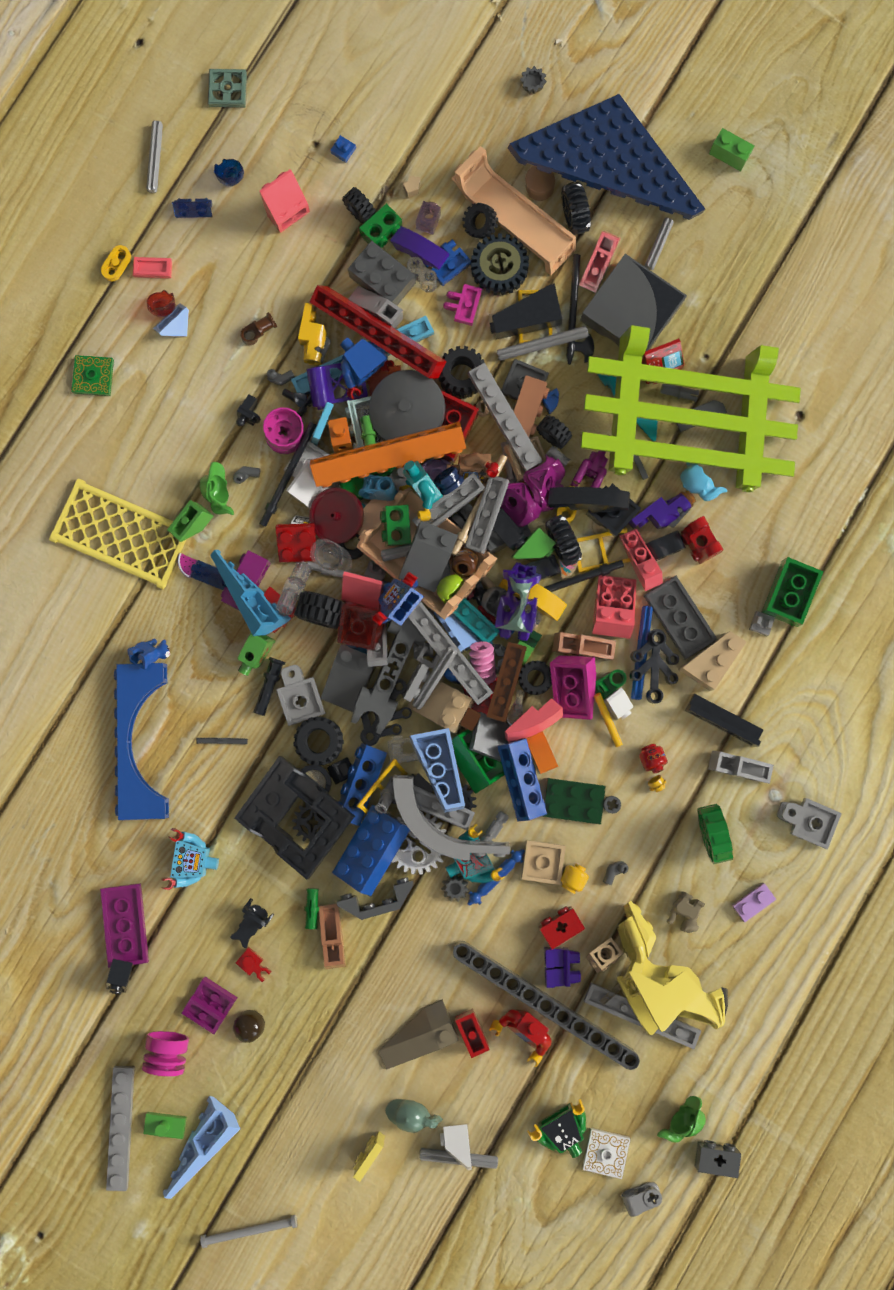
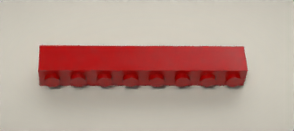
M316 286L309 301L311 304L427 378H439L447 362L446 360L330 287Z

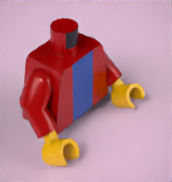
M511 1009L499 1020H493L489 1031L496 1030L495 1036L500 1035L503 1027H508L535 1049L527 1059V1062L534 1060L536 1062L534 1067H537L543 1058L542 1056L552 1043L550 1036L547 1034L549 1029L527 1011Z

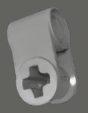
M647 1182L636 1188L628 1189L621 1195L627 1212L631 1217L638 1216L647 1210L657 1207L662 1202L659 1187L654 1182Z

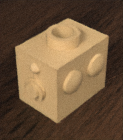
M610 938L590 952L586 958L590 962V966L599 973L600 971L607 970L611 963H616L623 953L619 949L618 944Z

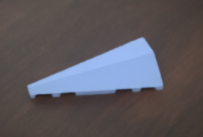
M434 612L438 622L442 624L461 653L469 650L472 644L480 642L453 614L444 620Z
M212 1096L208 1097L207 1102L209 1104L205 1112L199 1116L201 1121L196 1131L191 1132L179 1160L181 1162L177 1171H173L171 1174L172 1181L168 1189L163 1191L164 1198L171 1199L240 1130L234 1113Z

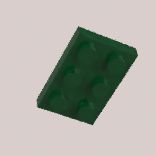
M548 778L544 802L547 814L543 815V817L601 824L606 786Z

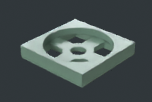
M209 69V107L246 108V69ZM232 75L239 78L242 83H233L231 81ZM224 76V80L221 83H214L219 77ZM228 84L231 88L230 90H225L224 86ZM213 91H221L223 93V100H217L213 96ZM233 92H241L238 100H231Z

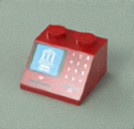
M680 339L645 351L642 356V364L682 370L684 359ZM645 381L646 384H649V383L657 384L656 382Z

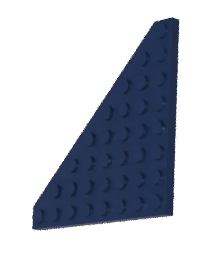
M620 94L511 142L508 146V150L519 164L526 166L528 163L537 166V170L549 174L555 172L561 174V178L573 182L579 180L585 182L586 186L598 190L603 188L611 191L613 195L622 198L627 196L635 199L637 203L646 206L651 204L659 207V210L670 214L674 212L681 214L683 218L688 220L702 214L705 210V207Z

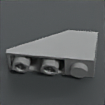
M358 286L348 298L395 329L403 320V310L388 299Z

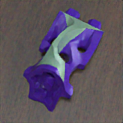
M516 562L512 570H503V577L508 581V591L506 595L501 596L497 610L495 628H499L500 637L510 638L512 630L518 631L519 640L528 641L530 633L533 632L537 615V598L528 599L530 589L541 580V575L536 573L537 566H526ZM514 593H518L520 595V601H518L514 597ZM508 605L510 611L506 612L504 606ZM526 605L531 606L530 613L525 611Z

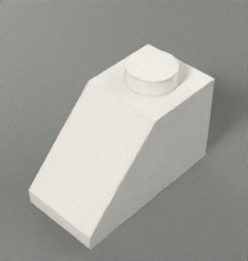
M622 687L604 699L607 709L616 720L620 717L623 720L631 714L630 709L633 708V705Z
M467 1124L443 1127L444 1133H440L441 1146H445L446 1152L467 1170H472Z

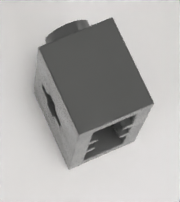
M710 1140L697 1143L694 1166L698 1172L732 1178L739 1177L741 1153L735 1145L724 1143L723 1146L716 1145L714 1141Z

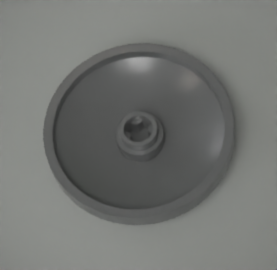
M402 370L394 372L385 377L372 393L369 404L371 423L384 440L440 427L445 416V400L442 391L433 379L427 378L418 371Z

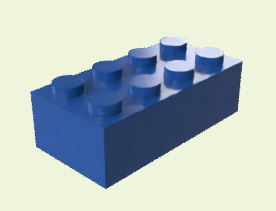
M372 805L332 873L358 892L372 896L410 829L405 823L388 812L385 814L377 812L375 806Z

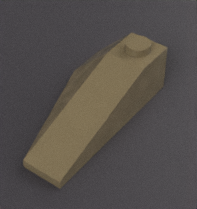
M443 999L422 1009L414 1019L407 1023L399 1033L379 1050L386 1070L459 1041L458 1034Z

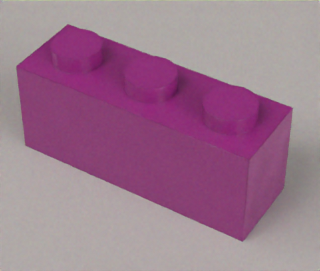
M248 550L246 554L243 553L239 560L240 566L236 571L240 575L244 573L259 587L271 563L267 559ZM225 587L221 593V601L239 611L228 588Z

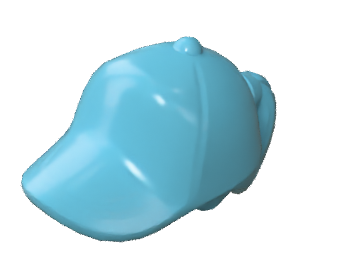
M686 463L687 468L680 474L683 487L691 493L699 494L704 501H711L721 493L728 491L724 487H715L712 479L704 473L703 468L698 466V464Z

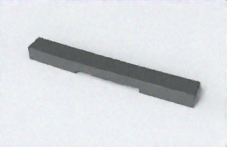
M197 738L196 744H247L248 739Z

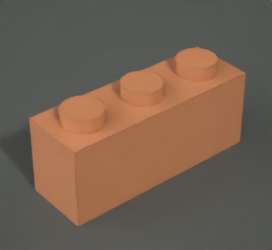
M525 376L514 413L527 436L530 437V435L534 436L537 425L534 423L536 417L540 418L543 406L540 405L542 399L547 398L550 388H547V382Z

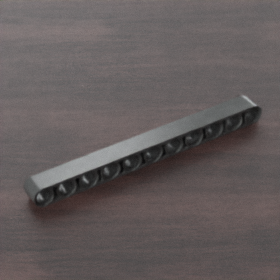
M458 941L454 945V957L470 969L624 1068L634 1070L639 1066V1056L625 1043L469 943ZM460 946H464L468 950L463 956L458 955L456 952ZM476 957H481L484 959V963L481 966H475L473 960ZM492 968H499L501 973L499 976L493 977L490 975V970ZM511 978L517 980V985L513 988L506 985L507 981ZM525 990H533V996L525 998L523 996ZM544 1000L550 1001V1007L547 1009L540 1007L541 1002ZM560 1011L567 1012V1017L563 1020L557 1018V1014ZM583 1022L584 1027L581 1030H575V1023ZM593 1033L601 1034L598 1041L591 1040ZM610 1044H617V1049L614 1052L608 1051ZM627 1055H634V1060L632 1062H625V1057Z

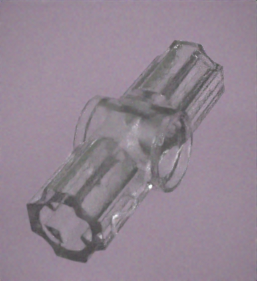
M304 561L297 562L291 576L286 579L282 595L276 605V609L280 614L285 616L292 614L311 574L312 568L308 563Z

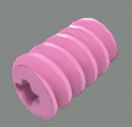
M476 642L470 646V649H472L469 653L470 657H472L470 662L484 682L490 684L496 679L494 647L488 642Z

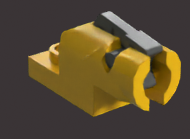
M305 303L298 340L300 345H304V363L320 366L324 362L331 340L327 337L324 325L315 323L317 312L314 311L313 304Z

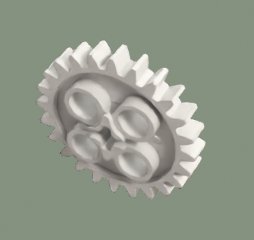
M427 813L425 815L426 819L435 828L443 833L447 832L446 829H440L443 825L442 822L436 824L437 817L430 819L431 814ZM397 817L398 820H400V821H402L403 823H405L402 818ZM409 831V834L413 838L418 839L411 831ZM407 836L405 839L408 841V847L404 850L399 848L392 860V863L399 862L397 868L400 869L404 866V872L406 873L411 868V874H415L417 869L419 874H423L424 868L427 872H431L430 866L438 868L436 861L443 862L440 858L442 854L430 849L419 841L431 850V853L428 854L422 847L415 846L416 843ZM418 851H422L424 855L420 862L415 860V854Z

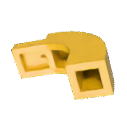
M503 578L499 587L508 591V581ZM535 584L530 589L528 599L537 598V610L544 616L558 621L567 604L539 584ZM518 593L513 594L514 596L521 599Z

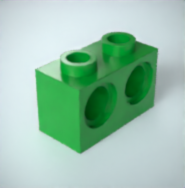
M386 203L359 227L360 236L368 244L373 241L383 248L388 243V239L402 226V219ZM388 220L393 221L390 225L385 224ZM373 233H379V234H380V235L377 236V237L371 236Z
M409 505L383 507V511H380V521L384 523L381 537L382 542H385V546L411 544ZM391 511L398 513V521L391 520ZM393 530L400 533L398 541L393 540L391 537Z

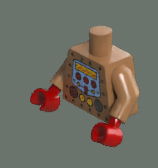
M478 452L461 454L458 465H446V469L455 466L458 470V475L460 474L464 480L474 473L484 486L489 477L495 478L499 473L498 464L496 462L491 463V454H480Z

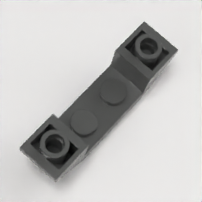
M408 877L397 880V884H394L397 898L395 901L393 898L385 899L381 905L375 906L374 903L363 906L364 909L361 910L357 895L352 896V893L340 896L341 900L337 901V906L361 920L399 910L410 892L414 881L413 879L409 880Z

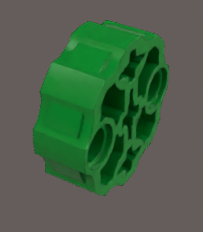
M713 804L697 808L699 827L710 862L714 865L733 860L732 842L720 806Z

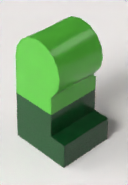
M534 630L530 633L528 641L519 640L518 642L519 645L527 647L522 666L525 665L542 637L540 633Z

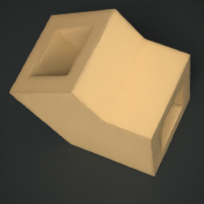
M409 176L408 181L403 183V189L408 198L419 194L420 177Z

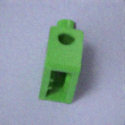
M250 633L238 656V660L242 662L238 671L248 676L252 668L260 667L276 640L267 635L253 636Z

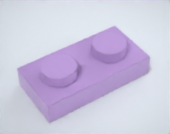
M762 883L734 903L732 907L742 921L746 922L774 902L776 898L766 884Z

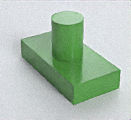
M147 1112L143 1134L183 1139L187 1117Z

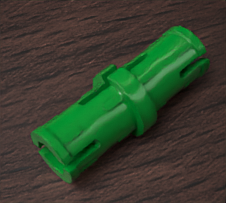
M307 888L306 906H304V911H306L305 929H317V916L320 908L318 906L319 889Z

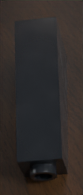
M555 283L492 315L493 322L489 324L491 334H495L496 340L562 326V315Z

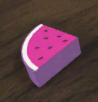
M179 553L178 566L185 576L191 578L198 561Z

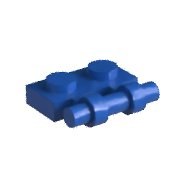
M453 239L441 245V248L449 253V257L439 270L431 269V273L442 286L471 265V260L460 247L456 251L452 250L456 246Z

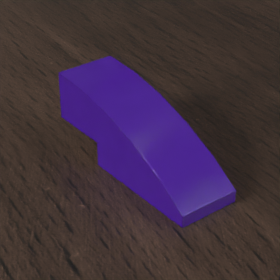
M400 226L390 240L396 250L410 255L415 261L438 270L449 257V253L438 245Z

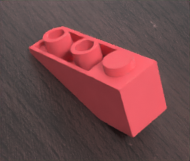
M634 529L619 536L644 590L647 591L663 584L662 571L638 530Z

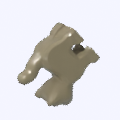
M681 891L679 898L673 904L667 923L673 924L678 914L686 918L682 922L681 931L687 933L697 932L699 929L697 918L705 903L695 899L694 903L690 904L689 900H692L693 896Z

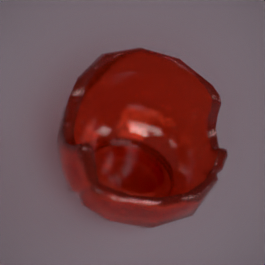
M166 290L149 295L146 301L149 312L157 317H166L172 314L175 309L174 294H169Z

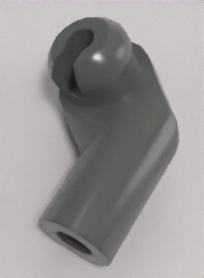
M243 466L235 472L233 480L235 483L241 484L250 476L259 478L260 468Z

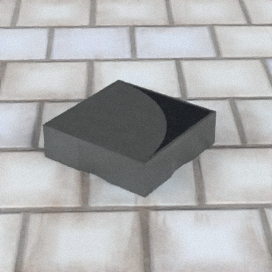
M624 254L583 311L580 321L600 335L615 342L618 347L620 337L631 325L650 328L649 341L646 351L653 347L660 333L683 305L687 295L627 254Z

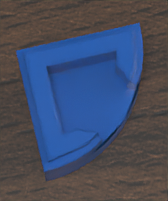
M556 388L548 392L547 398L542 399L548 414H551L558 405V389Z

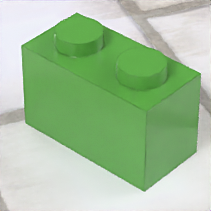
M722 128L709 154L741 172L755 145Z

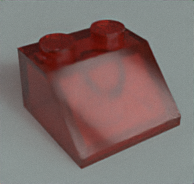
M343 604L337 643L375 650L385 623L378 626L372 620V617L381 610L354 604Z

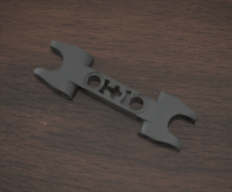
M428 609V611L430 612V614L433 616V615H434V611L431 610V609ZM409 618L402 625L391 620L387 628L388 632L396 635L387 654L388 664L395 661L397 669H392L390 675H394L393 679L383 675L384 672L389 673L390 667L388 665L382 666L372 690L362 686L355 700L351 722L356 724L364 712L373 711L378 717L375 733L380 735L392 719L397 708L398 701L389 697L413 643L423 646L426 641ZM398 643H402L405 646V651L402 654H398L395 650ZM382 679L389 680L390 685L387 689H381L380 681Z

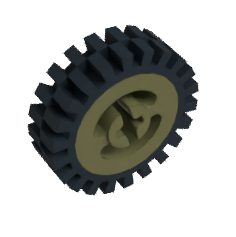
M498 233V237L495 238L494 234H492L490 239H487V237L483 238V243L479 242L477 248L473 250L471 274L474 277L475 283H479V288H482V290L486 288L487 293L494 291L493 295H497L498 292H501V295H506V291H509L510 294L514 288L516 290L520 288V284L524 283L528 274L529 256L527 255L526 248L523 249L521 242L517 243V238L515 237L511 240L510 235L506 234V238H504L502 233ZM497 255H500V265L502 266V274H500V266L499 263H497Z

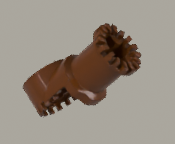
M268 312L262 319L254 320L251 324L242 328L241 338L246 345H254L257 343L258 338L262 337L266 331L271 328H277V324ZM247 332L255 334L251 340L245 339L244 336Z

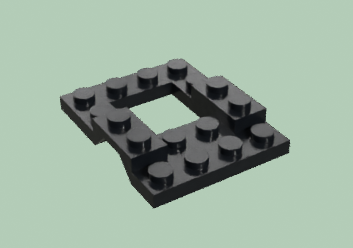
M279 756L234 819L248 831L258 835L270 844L280 858L307 880L310 879L355 815L330 796L326 789L304 771L296 768L283 756ZM298 797L326 819L305 850L293 841L294 838L278 825Z

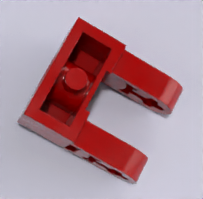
M705 516L694 520L681 531V538L684 544L689 545L692 550V558L695 562L698 561L699 564L715 557L724 550L720 542L713 535ZM696 539H703L704 546H699L696 543Z

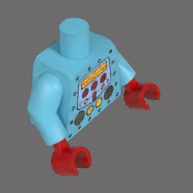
M176 828L171 829L177 832L175 837H168L175 841L176 844L170 878L164 877L161 879L162 881L168 880L169 884L167 887H161L162 889L170 890L173 887L190 886L205 876L207 869L217 870L219 858L209 857L210 848L206 847L202 839L196 834L180 832Z

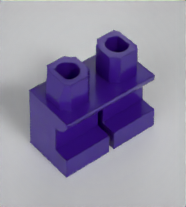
M544 947L546 988H555L557 986L571 987L570 984L581 982L580 970H570V963H580L579 951L569 950L564 947H556L553 950L551 947Z

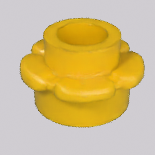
M661 775L654 776L648 781L650 791L660 792L665 788L666 779L662 778Z

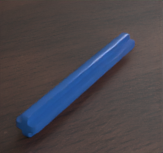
M651 606L642 607L637 650L648 642L647 636L650 632L653 612ZM636 653V659H637V660L639 659V654H638V653ZM647 653L644 655L642 661L635 662L634 670H637L643 663L646 662ZM637 672L634 673L636 679L638 678ZM645 674L640 681H633L631 699H642Z

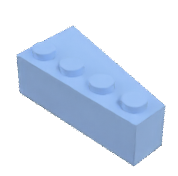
M449 728L411 735L410 742L444 813L464 809L465 802Z

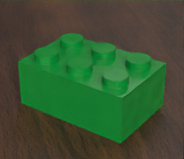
M790 557L783 559L761 613L775 617V619L795 627L803 625L824 571Z

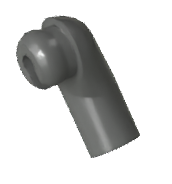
M270 369L266 373L268 381L280 386L295 377L292 370L280 374L275 372L274 369Z
M623 861L610 864L603 882L612 885L616 875L628 872V865Z

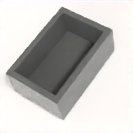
M373 241L367 245L348 268L349 277L362 288L388 299L395 305H398L416 284L415 274Z

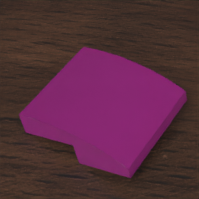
M204 977L181 1014L212 1034H215L238 997L207 977Z

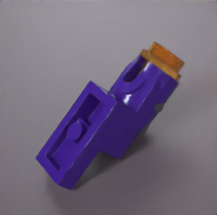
M688 490L680 492L677 496L666 502L660 497L631 519L629 524L633 529L637 526L641 528L650 520L657 529L667 526L674 528L690 511V508L694 506L693 504L696 502V499Z

